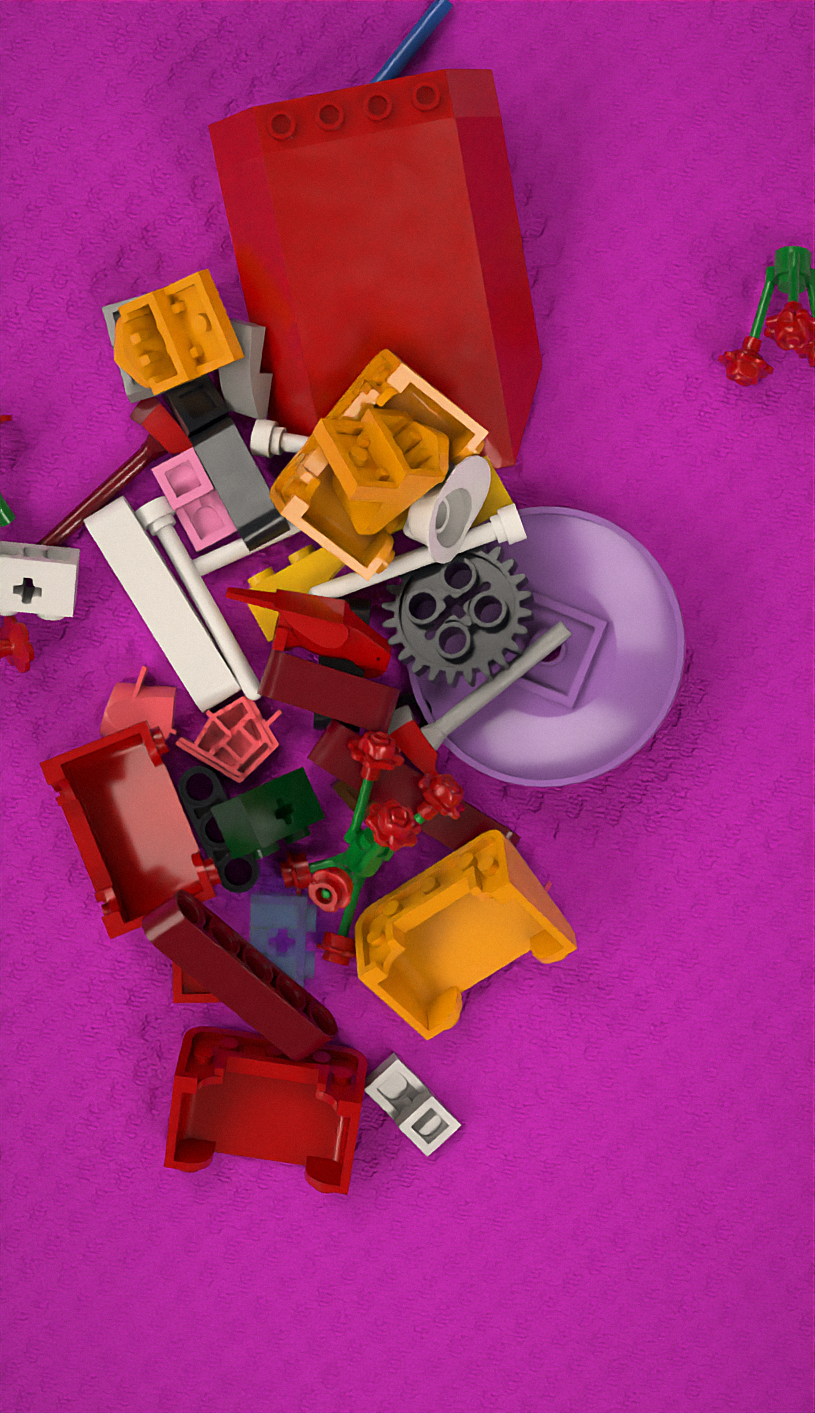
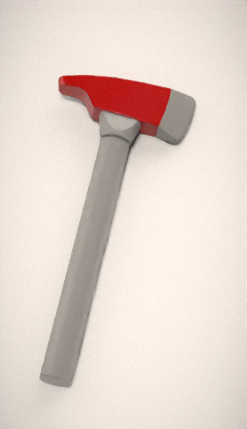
M559 621L523 650L521 656L517 655L508 662L510 669L505 670L501 668L493 675L494 680L490 681L487 679L433 723L420 727L409 706L396 709L388 730L389 736L396 740V745L401 748V751L424 774L428 772L438 776L440 772L438 771L437 763L440 755L437 749L445 738L571 637L572 633L562 621Z

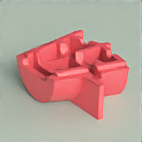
M142 666L137 683L117 682L103 715L99 734L105 737L147 720L151 729L160 726L167 741L171 734L176 735L179 732V729L174 728L177 687L147 686V684H144L149 667Z
M244 695L215 713L211 709L208 710L206 714L209 716V719L195 742L182 736L175 745L240 784L279 746L269 726L283 711L279 709L266 722L262 718L255 702Z

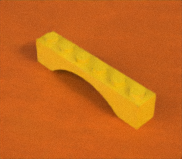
M487 455L483 458L487 460L490 466L491 481L489 491L482 508L470 528H475L489 520V517L498 514L497 509L513 504ZM408 514L393 533L403 530ZM310 544L287 557L291 565L275 574L272 567H269L252 576L247 581L251 590L276 593V589L308 594L312 587L333 580L346 564L324 547L315 551L313 545ZM248 604L268 642L273 641L279 612Z

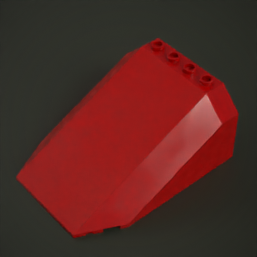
M441 69L254 106L208 125L249 322L266 327L260 370L273 373L268 403L270 420L277 421L279 427L286 428L287 433L310 437L321 418L324 419L369 362L380 351L389 349L489 432L483 439L485 440V445L478 456L484 457L487 455L495 470L515 466L542 369V360L502 118L492 69Z

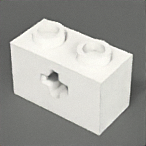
M0 541V615L11 616L18 612L34 613L41 619L52 621L61 620L64 617H73L77 598L80 549ZM24 578L33 579V586L35 587H27Z

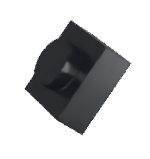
M208 374L179 385L166 392L164 397L187 437L227 417L229 414L228 407Z

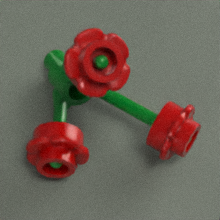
M288 851L286 853L288 860L279 862L285 888L295 887L297 895H302L301 890L307 888L311 900L323 911L333 913L338 911L339 908H345L338 934L325 931L321 944L316 943V947L324 950L323 960L349 966L350 959H356L355 939L348 937L366 877L355 874L346 866L343 859L345 852L331 858L308 863L305 851L294 854Z

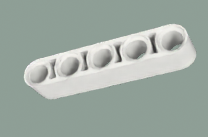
M121 496L83 521L200 711L205 713L242 690L149 534L140 525L131 505L124 496Z

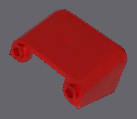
M147 720L39 763L47 784L52 785L55 793L58 791L60 793V796L56 797L58 806L62 807L95 889L96 893L94 895L97 902L103 901L104 903L101 905L104 914L101 918L110 939L142 927L143 917L177 891H187L202 903L216 897L217 893L214 886L222 883L213 858L203 859L162 757L163 754L169 752V748L161 728L157 726L151 729Z
M199 1026L188 1030L183 1038L174 1074L164 1167L179 1169L186 1173H194L205 1169L211 1164L214 1152L305 1166V1180L315 1190L326 1194L339 1193L348 1195L365 1087L367 1058L356 1049L325 1044L307 1058L298 1062L289 1058L261 1034L210 1026Z

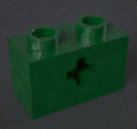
M303 767L274 778L210 808L232 858L236 859L251 853L254 861L280 850L277 841L282 838L286 845L311 835L309 825L325 818Z

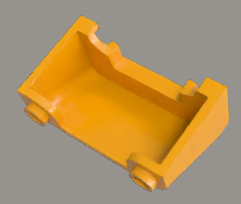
M389 349L380 351L369 362L324 418L360 422L368 408L407 411L412 420L424 422L444 433L449 438V463L451 462L453 465H458L467 457L479 455L485 445V440L483 439L489 433L483 426ZM312 433L275 480L270 489L269 498L283 517L369 581L375 572L377 574L382 573L392 562L395 551L392 550L394 538L391 534L407 516L410 506L375 534H358L332 487L334 471Z
M489 830L479 835L371 904L359 916L354 930L358 978L427 1041L442 1031L452 1028L458 1022L462 1009V992L531 950L533 956L539 962L551 964L563 960L569 953L577 949L573 928L512 842L498 830Z

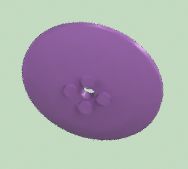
M542 506L519 509L517 511L527 539L509 545L508 541L499 544L498 540L487 543V554L497 546L503 549L505 554L502 563L511 558L516 560L519 566L513 575L524 573L529 581L519 591H531L534 596V601L523 606V608L531 610L535 615V620L522 622V626L531 633V638H517L515 643L523 651L559 621L565 624L572 633V636L561 644L560 654L555 660L550 662L541 660L451 732L443 743L457 757L473 768L508 783L530 787H560L582 783L617 768L634 756L653 737L667 717L678 693L685 664L686 640L682 611L675 590L658 561L645 546L616 524L597 515L565 507ZM489 519V520L483 522V523L480 524V525L486 524V523L491 522V521H490V519ZM468 570L457 572L452 577L451 587L459 589L467 586L471 581L472 572ZM491 584L483 585L481 592L488 591ZM430 600L421 603L416 610V619L423 620L431 617L436 610V602ZM458 604L451 609L453 614L459 619L466 614L464 609ZM499 604L486 606L481 612V622L490 623L497 620L501 615L502 606ZM436 631L429 632L426 639H433ZM458 634L450 637L445 645V653L455 654L460 652L465 646L466 636ZM508 652L504 657L510 662L517 655ZM415 660L407 664L416 701L428 724L437 721L487 680L482 672L476 673L475 687H471L464 676H460L456 688H451L447 683L446 675H443L440 682L434 685L429 681V669L418 677L412 672ZM497 663L492 666L493 675L502 668ZM425 699L430 703L432 713L430 712Z

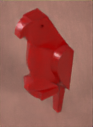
M227 587L226 598L279 612L274 630L272 649L284 652L290 651L295 647H301L322 657L350 660L364 671L363 677L368 679L377 678L387 671L392 646L389 645L388 640L363 622L351 610L350 605L345 600L276 589V593Z

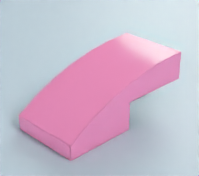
M193 447L152 468L158 483L173 511H176L196 552H200L238 532Z

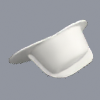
M478 455L467 457L455 467L448 479H444L442 483L435 485L410 505L409 514L403 528L404 534L410 539L427 545L429 554L434 561L444 564L450 562L458 554L466 534L482 508L489 491L491 472L487 460Z

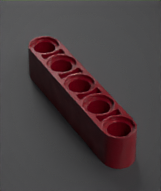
M332 718L307 758L360 792L363 777L361 776L363 765L351 758L352 751L348 747V743L350 740H357L361 735ZM403 763L401 766H395L393 770L383 769L380 772L379 779L373 782L369 798L379 804L385 803L388 799H394L401 805L409 806L415 816L418 813L417 807L424 801L423 792L418 785V781L423 779L424 775L406 763ZM462 800L465 811L460 813V817L457 820L452 819L449 815L444 816L438 813L432 820H425L421 824L423 832L454 851L489 830L502 832L515 847L522 838L464 800Z
M184 890L177 891L143 917L142 928L144 933L158 950L289 1058L300 1062L337 1036L338 1026L335 1018L322 1003L189 892Z

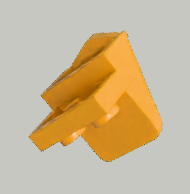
M209 269L198 271L164 288L147 293L118 307L121 316L115 325L114 361L138 384L145 388H151L154 395L192 381L245 357Z
M368 408L360 422L321 418L312 432L334 471L332 487L357 533L360 535H373L381 530L435 485L442 483L448 472L449 438L444 433L424 422L412 420L407 411Z

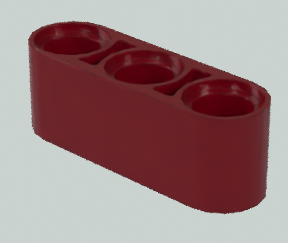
M271 649L257 694L367 730L388 733L401 690Z

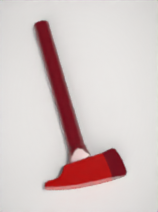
M155 396L141 400L130 415L132 421L141 425L149 432L141 448L38 541L36 545L60 547L85 524L83 521L85 518L102 509L150 463L168 453L172 456H177L193 447L189 437L186 436L180 425Z

